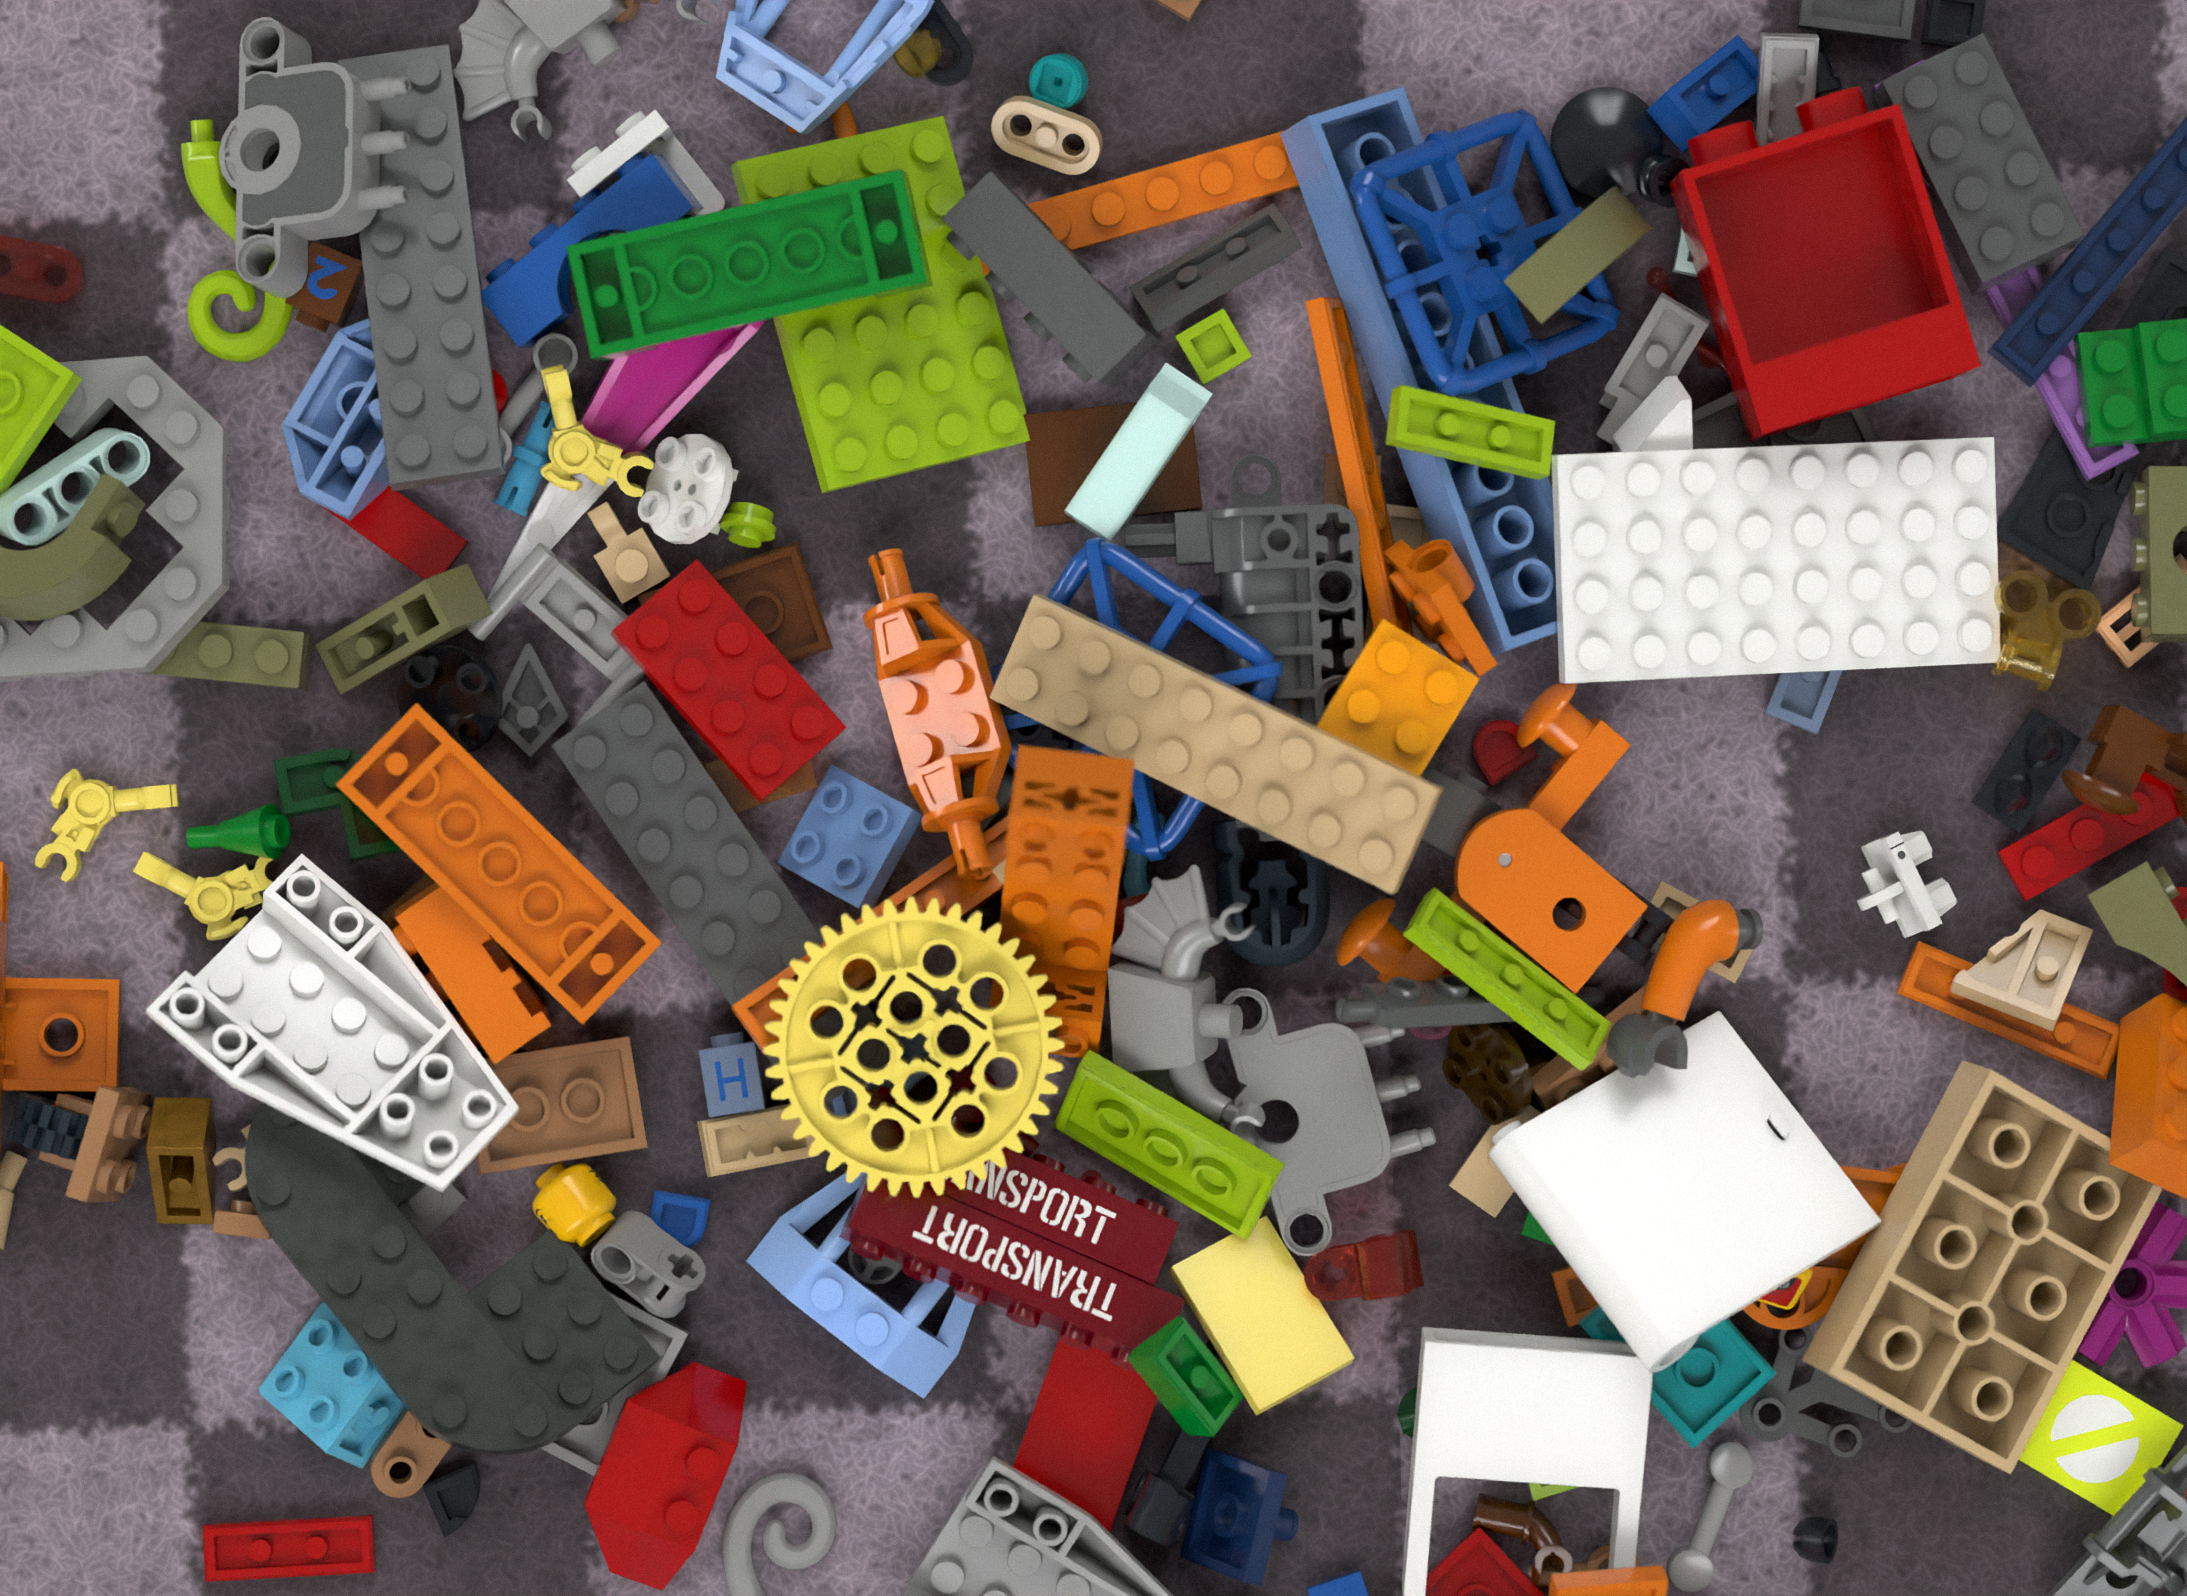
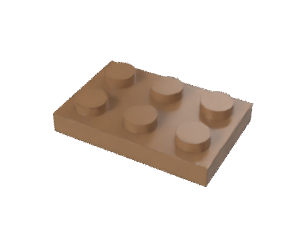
M630 1036L511 1054L496 1064L493 1063L491 1058L484 1059L518 1105L519 1112L475 1157L478 1175L621 1153L648 1147Z

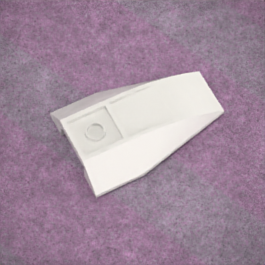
M303 854L263 892L262 910L195 977L185 970L146 1009V1014L232 1087L441 1192L450 1185L519 1112L516 1102L388 926Z

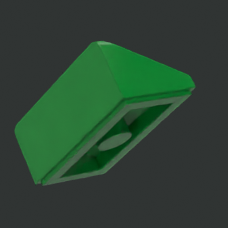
M1183 1316L1174 1318L1137 1346L1127 1357L1128 1361L1169 1413L1189 1435L1214 1437L1244 1397L1235 1382Z

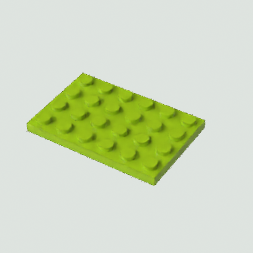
M944 116L745 159L731 165L742 206L899 169L905 171L909 177L933 286L882 298L869 296L773 318L822 494L1022 445L1030 441L1023 416L1027 412L992 287L984 278L986 275L983 273L979 257L975 255L968 261L945 237L952 229L942 218L966 194Z

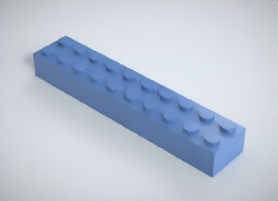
M1404 87L1307 116L1280 134L1387 424L1392 389L1405 385L1430 392H1438L1435 391V383L1431 380L1423 366L1395 298L1388 299L1383 287L1388 282L1358 215L1354 196L1350 193L1349 186L1352 175L1361 171L1372 162L1424 143ZM1431 164L1385 182V186L1431 212L1447 206ZM1383 213L1408 273H1415L1430 267L1431 264L1416 230ZM1434 281L1417 288L1416 292L1443 352L1453 315L1438 281ZM1488 314L1476 319L1463 365L1466 371L1503 356ZM1511 377L1474 393L1453 396L1525 414ZM1396 447L1430 540L1445 539L1449 541L1475 583L1473 592L1462 603V606L1492 656L1494 657L1558 634L1553 489L1548 476L1541 480H1536Z

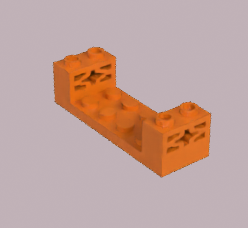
M417 703L336 784L346 796L582 1025L662 944L642 922Z
M1019 745L1005 851L1007 856L1000 913L1002 929L998 941L1003 944L1005 941L1017 936L1020 939V943L1014 953L1016 959L1031 953L1035 956V961L1027 971V974L1031 976L1046 973L1048 980L1037 990L1038 995L1055 994L1057 1001L1045 1009L1044 1013L1045 1015H1055L1062 1018V1024L1048 1031V1036L1064 1040V1048L1049 1052L1048 1054L1083 1058L1089 1049L1097 1054L1099 1051L1135 760ZM996 979L992 981L989 1008L997 1005L1004 995L1002 985Z

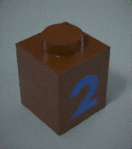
M311 240L308 247V273L306 281L295 295L287 297L285 301L286 304L298 310L295 320L326 333L329 324L344 328L364 283L362 261Z

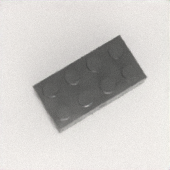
M1984 33L1881 81L1873 97L1879 109L1900 104L1938 228L1972 296L2074 249L2085 234Z

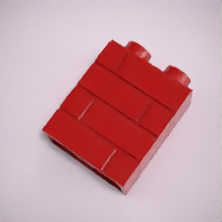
M1860 86L1837 91L1795 107L1803 133L1767 145L1760 146L1752 120L1721 127L1689 139L1687 145L1694 167L1680 171L1669 183L1749 442L1957 378L1981 367L1900 104L1869 113Z

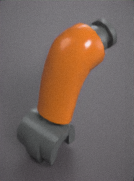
M1724 899L1700 901L1677 916L1668 928L1651 968L1641 1003V1008L1648 1010L1647 1015L1638 1013L1625 1015L1615 1023L1609 1033L1607 1054L1608 1057L1616 1062L1622 1075L1635 1078L1637 1075L1645 1076L1654 1067V1062L1673 1069H1687V1039L1679 1026L1674 1025L1675 1019L1685 1020L1697 988L1709 967L1718 961L1727 960L1733 955L1735 950L1740 948L1742 950L1755 949L1759 946L1763 936V923L1761 916L1756 910L1733 909L1731 904Z

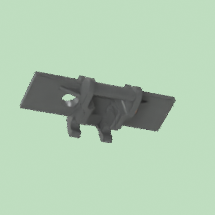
M2187 1444L2165 1468L2159 1465L2157 1468L2150 1467L2143 1475L2145 1482L2100 1531L2096 1534L2090 1532L2082 1540L2083 1545L2088 1551L2046 1596H2148L2154 1588L2160 1590L2163 1586L2170 1591L2172 1596H2187ZM2162 1497H2164V1499L2151 1511V1513L2145 1516L2153 1508V1506ZM2143 1518V1520H2142L2141 1523L2138 1525V1527L2125 1539V1541H2122V1540L2127 1536V1534H2128V1533L2140 1522V1520ZM2112 1570L2121 1578H2126L2112 1581L2107 1579L2105 1575Z

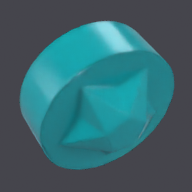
M1055 53L1041 58L1035 63L1029 76V89L1033 98L1062 109H1068L1077 105L1084 98L1088 88V75L1083 64L1074 56L1066 53Z

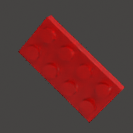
M698 559L614 628L610 634L760 804L847 728Z

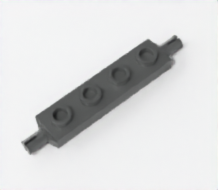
M1542 969L1544 972H1546L1548 975H1550L1553 979H1555L1557 982H1559L1556 978H1554V977H1553L1550 973H1548L1545 969ZM1450 974L1439 975L1436 980L1415 981L1406 977H1393L1387 983L1364 984L1362 998L1339 999L1336 1005V1015L1341 1023L1368 1021L1370 1023H1378L1389 1029L1515 1022V1020L1456 975ZM1599 984L1582 986L1576 994L1573 993L1591 1008H1601L1604 1005L1605 991Z

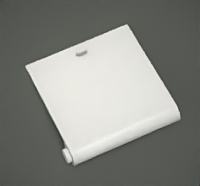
M1720 1011L1683 1031L1688 1046L1687 1069H1673L1654 1062V1067L1647 1075H1637L1635 1078L1622 1075L1618 1069L1522 1125L1520 1121H1514L1506 1125L1492 1138L1495 1146L1489 1154L1490 1159L1650 1373L1659 1372L1677 1361L1694 1345L1701 1333L1870 1232L1881 1223L1873 1209Z

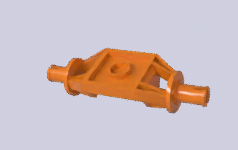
M898 548L887 549L878 552L880 560H878L877 555H872L868 558V564L872 569L881 603L863 614L865 628L873 632L879 687L908 787L924 814L921 818L923 830L926 832H947L957 864L959 878L975 877L983 874L981 868L985 872H989L994 868L980 822L994 815L999 809L996 796L1012 751V745L1000 704L989 698L994 684L982 643L940 606L937 595L933 593L914 594L903 559V550ZM924 619L937 639L922 641L914 622ZM975 769L973 798L963 800L960 775Z

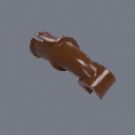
M1479 1493L1472 1529L1480 1526L1485 1531L1522 1538L1521 1544L1526 1545L1527 1541L1533 1544L1537 1554L1531 1572L1536 1586H1538L1541 1570L1548 1567V1564H1551L1559 1573L1571 1572L1573 1564L1570 1553L1563 1548L1562 1541L1552 1523L1535 1507L1534 1500H1530L1529 1505Z

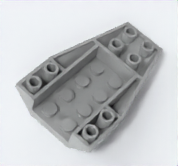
M992 1456L968 1485L901 1596H1174L1090 1513L995 1456Z

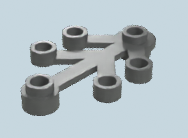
M1807 1326L1800 1328L1805 1338L1803 1344L1797 1349H1790L1785 1344L1784 1337L1788 1330H1778L1777 1343L1779 1347L1772 1365L1777 1374L1740 1407L1742 1426L1749 1435L1757 1440L1774 1442L1782 1439L1788 1433H1792L1826 1445L1834 1454L1843 1458L1852 1457L1861 1449L1862 1435L1855 1426L1846 1422L1837 1423L1832 1426L1799 1411L1821 1401L1876 1420L1884 1429L1893 1433L1903 1432L1912 1424L1911 1421L1904 1418L1903 1422L1899 1425H1889L1885 1419V1413L1888 1408L1816 1368H1813L1809 1381L1789 1390L1798 1356L1806 1353L1813 1340L1812 1333ZM1767 1403L1775 1404L1779 1410L1778 1419L1772 1424H1763L1759 1419V1410ZM1841 1430H1850L1854 1435L1852 1447L1848 1450L1837 1449L1834 1443L1835 1435Z

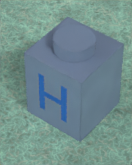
M743 1031L711 1036V1048L698 1050L709 1118L767 1108L766 1091L757 1044L754 1041L745 1042Z

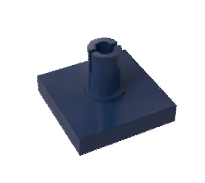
M1206 1447L1195 1492L1196 1497L1192 1504L1180 1557L1241 1582L1262 1585L1272 1540L1289 1542L1295 1537L1298 1530L1299 1521L1296 1511L1281 1507L1288 1474L1224 1450Z

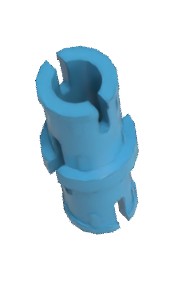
M544 401L540 402V407L522 445H515L511 455L516 458L498 496L493 501L495 504L525 518L543 478L540 468L551 461L548 456L547 445L552 435L551 428L555 427L550 404Z

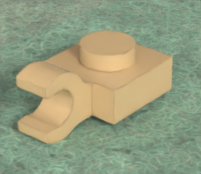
M605 502L587 513L607 545V548L594 555V558L622 604L671 577V574L642 527L627 535L609 502Z

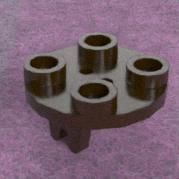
M1508 1022L1453 1025L1448 1039L1449 1057L1444 1059L1442 1064L1444 1075L1449 1084L1456 1089H1462L1474 1106L1480 1109L1484 1119L1491 1125H1499L1524 1113L1531 1102V1077L1548 1062L1540 1054L1525 1060L1518 1043L1508 1032L1511 1027Z

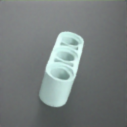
M103 428L95 431L7 489L0 496V535L25 545H38L47 541L72 523L103 473L120 480L127 487L139 480L146 473L150 464V452L147 444L141 437L120 429ZM122 441L126 448V458L120 467L112 469L108 462V453L115 443ZM76 472L80 479V488L73 498L65 500L61 493V484L68 474ZM29 503L33 509V520L26 529L18 531L14 524V515L21 505Z

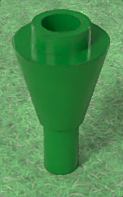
M270 803L222 821L218 825L189 827L186 833V840L191 849L221 847L225 850L275 860L282 855L284 848L289 844L291 829L287 817L281 813L275 804Z

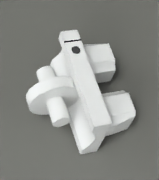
M1920 830L1900 835L1898 831L1861 847L1871 868L1862 873L1870 893L1857 900L1861 911L1877 905L1885 924L1896 920L1904 938L1922 931H1928L1942 924L1940 916L1951 909L1957 903V900L1949 883L1943 878L1924 885L1915 867L1932 858V848L1923 831Z

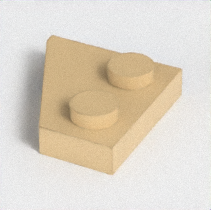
M2040 909L2020 925L2017 933L2004 937L1988 950L1987 956L1968 971L1962 969L1957 973L1950 992L2053 1032L2089 944L2093 929Z

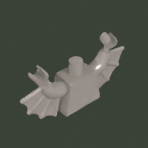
M480 0L474 14L465 23L459 25L463 49L459 63L453 69V73L461 85L464 94L463 120L471 121L512 100L518 101L519 108L511 117L513 132L528 144V137L526 135L527 124L537 120V128L540 135L545 140H548L552 134L551 122L536 108L534 98L538 97L537 74L540 66L552 51L567 54L579 45L595 68L601 67L617 57L623 49L607 25L628 9L625 1ZM674 0L676 1L678 13L682 17L700 25L708 24L707 21L696 15L695 7L699 0ZM707 0L718 6L720 4L719 0Z
M1191 865L1189 870L1179 878L1171 880H1161L1159 877L1153 878L1151 881L1152 887L1146 898L1133 906L1124 908V929L1117 942L1111 946V952L1125 959L1108 969L1113 1063L1219 1126L1225 1120L1230 1123L1229 1131L1255 1145L1259 1138L1258 1133L1245 1127L1241 1121H1249L1256 1126L1262 1127L1266 1120L1263 1109L1259 1105L1252 1103L1244 1104L1239 1109L1234 1107L1232 1099L1218 1091L1212 1084L1204 1063L1206 1058L1217 1051L1218 1038L1237 1039L1240 1036L1243 1026L1242 1010L1238 1005L1216 1004L1215 979L1209 972L1201 971L1200 967L1204 952L1208 948L1221 943L1224 940V936L1229 940H1243L1254 931L1256 924L1243 930L1237 929L1232 925L1230 920L1231 913H1237L1247 907L1242 902L1229 906L1223 911L1219 920L1210 917L1200 868L1197 865Z

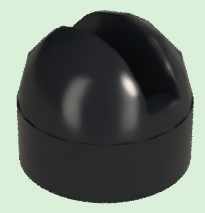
M1817 1516L1807 1517L1799 1521L1793 1530V1534L1801 1537V1540L1793 1542L1794 1550L1800 1557L1806 1560L1830 1563L1835 1556L1838 1544L1836 1521L1832 1518Z

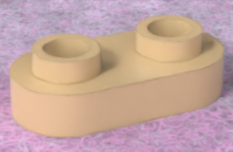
M1020 95L1005 100L997 109L991 123L992 136L996 144L1003 151L1067 175H1078L1091 169L1102 151V135L1094 122L1084 116L1029 96ZM1025 115L1030 119L1032 128L1028 131L1018 130L1013 124V117ZM1069 134L1079 135L1084 141V148L1081 150L1070 149L1066 144L1065 137Z

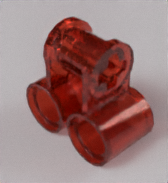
M1415 1230L1392 1232L1390 1236L1385 1234L1367 1237L1365 1241L1336 1245L1315 1254L1307 1262L1304 1269V1281L1307 1289L1314 1297L1320 1300L1337 1301L1356 1297H1363V1300L1390 1298L1412 1293L1413 1289L1425 1286ZM1330 1265L1337 1269L1343 1268L1345 1278L1338 1282L1336 1278H1327L1325 1268Z

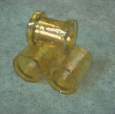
M2026 570L2011 572L1998 579L1999 582L1994 592V601L1999 611L2000 619L2009 622L2000 640L2001 655L1997 663L1992 664L1991 673L2001 676L2005 672L2035 682L2038 690L2046 692L2058 668L2063 641L2080 639L2093 633L2101 621L2102 611L2100 604L2093 594L2084 589L2077 588L2056 593L2047 601L2048 591L2046 584L2040 576ZM2013 581L2023 583L2030 590L2031 603L2024 612H2016L2006 603L2005 592L2008 585ZM2067 599L2079 603L2084 611V622L2076 631L2064 627L2059 619V608ZM2017 655L2032 659L2037 663L2017 657Z

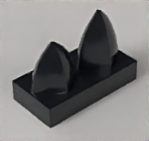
M2035 708L2031 709L1971 801V804L2017 834L2021 833L2082 739Z

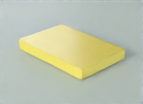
M1267 1215L1258 1220L1256 1227L1247 1240L1233 1233L1173 1265L1169 1271L1170 1276L1256 1416L1350 1365L1355 1358Z

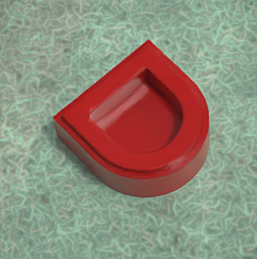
M1493 720L1484 724L1476 732L1472 741L1473 758L1490 787L1539 757L1532 744L1524 748L1519 745L1517 740L1519 726L1508 720Z

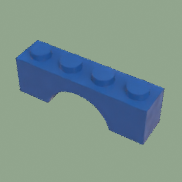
M640 152L630 158L615 172L619 178L616 183L603 193L599 188H595L585 197L579 199L572 206V210L576 213L574 217L560 228L556 223L545 227L529 241L528 244L533 249L517 263L513 258L505 260L485 277L490 285L482 290L483 302L519 348L533 347L539 339L548 335L574 314L569 289L571 267L566 246L595 240L610 232H630L694 217L704 209L663 155L651 153L648 157H645Z

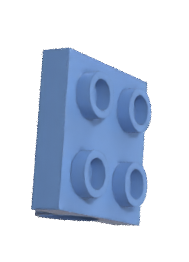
M831 764L777 863L860 910L867 903L873 909L924 815Z

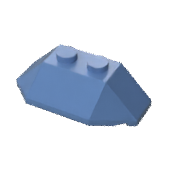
M369 318L337 331L282 424L300 495L348 520H351L389 484Z

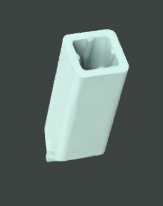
M1165 363L1064 510L1065 514L1098 537H1103L1106 542L1114 543L1124 525L1127 524L1213 394L1168 363Z

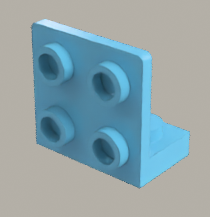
M324 1302L319 1305L259 1387V1393L325 1453L361 1469L406 1408Z

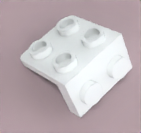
M656 110L647 116L642 111H639L628 118L615 131L619 138L602 152L595 146L580 156L571 165L575 173L567 179L568 183L582 199L595 188H599L603 193L616 183L619 178L615 172L636 154L642 152L645 157H648L651 153L659 154L665 157L704 209L695 216L725 209L723 196L673 135L670 127ZM626 231L610 232L609 235H617L625 233Z

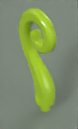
M213 120L190 121L192 142L181 144V157L186 181L199 207L235 242L236 194L221 173L218 156L221 141H214ZM275 260L270 265L269 271H271L272 267L274 266ZM230 269L215 271L205 275L194 286L187 307L190 329L197 342L208 353L222 360L238 363L250 362L260 358L281 341L288 329L294 308L285 303L286 298H278L265 291L262 316L259 322L250 330L241 333H231L221 329L215 323L211 314V305L217 296L223 294L230 295L237 308L242 312H250L257 303L254 286L243 280L236 271Z

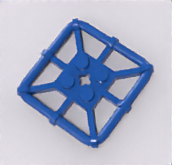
M1520 109L1517 112L1500 113L1450 133L1446 130L1431 133L1426 137L1424 143L1372 162L1361 171L1354 173L1350 182L1349 191L1354 196L1358 215L1388 284L1383 286L1388 299L1395 298L1423 366L1431 380L1435 383V391L1443 395L1453 397L1455 395L1474 393L1522 372L1527 375L1537 373L1546 367L1548 361L1598 341L1609 331L1615 330L1618 325L1620 312L1615 308L1612 291L1603 272L1585 286L1590 299L1577 293L1559 309L1582 323L1540 341L1532 338L1517 301H1520L1519 298L1503 281L1537 251L1534 241L1559 232L1583 211L1581 206L1575 208L1548 142L1536 124V116L1524 109ZM1504 136L1489 190L1471 196L1456 161L1457 154ZM1524 147L1527 150L1555 216L1531 227H1527L1512 192ZM1431 164L1448 206L1431 212L1385 186V182ZM1383 213L1416 230L1431 264L1430 267L1415 273H1408ZM1481 243L1489 251L1490 263L1487 259L1479 261L1476 256L1475 250L1481 247ZM1434 281H1438L1453 315L1443 352L1416 292L1417 288ZM1494 311L1511 353L1466 371L1463 365L1476 319Z
M1103 537L1086 540L1085 546L1070 559L1047 596L1058 603L1068 606L1089 573L1099 622L1144 643L1120 626L1109 571L1111 566L1172 608L1148 646L1165 654L1184 623L1189 620L1253 666L1210 676L1231 686L1256 681L1249 694L1270 704L1279 685V676L1284 675L1281 661L1276 662L1273 654L1262 643L1201 602L1202 595L1191 587L1184 590L1125 548L1112 542H1106ZM1000 672L998 673L997 677H996L995 680L993 681V684H994V685H995V683H996V681H997V678H998ZM999 703L1002 710L1005 705ZM1021 713L1003 716L1007 730L1041 724ZM1010 739L1012 751L1007 765L1016 769L1019 745ZM1084 745L1080 752L1108 756L1087 745ZM1134 769L1132 790L1140 830L1127 823L1125 848L1141 856H1147L1151 862L1164 860L1167 858V852L1172 851L1183 839L1205 803L1185 793L1165 826L1161 828L1151 777Z

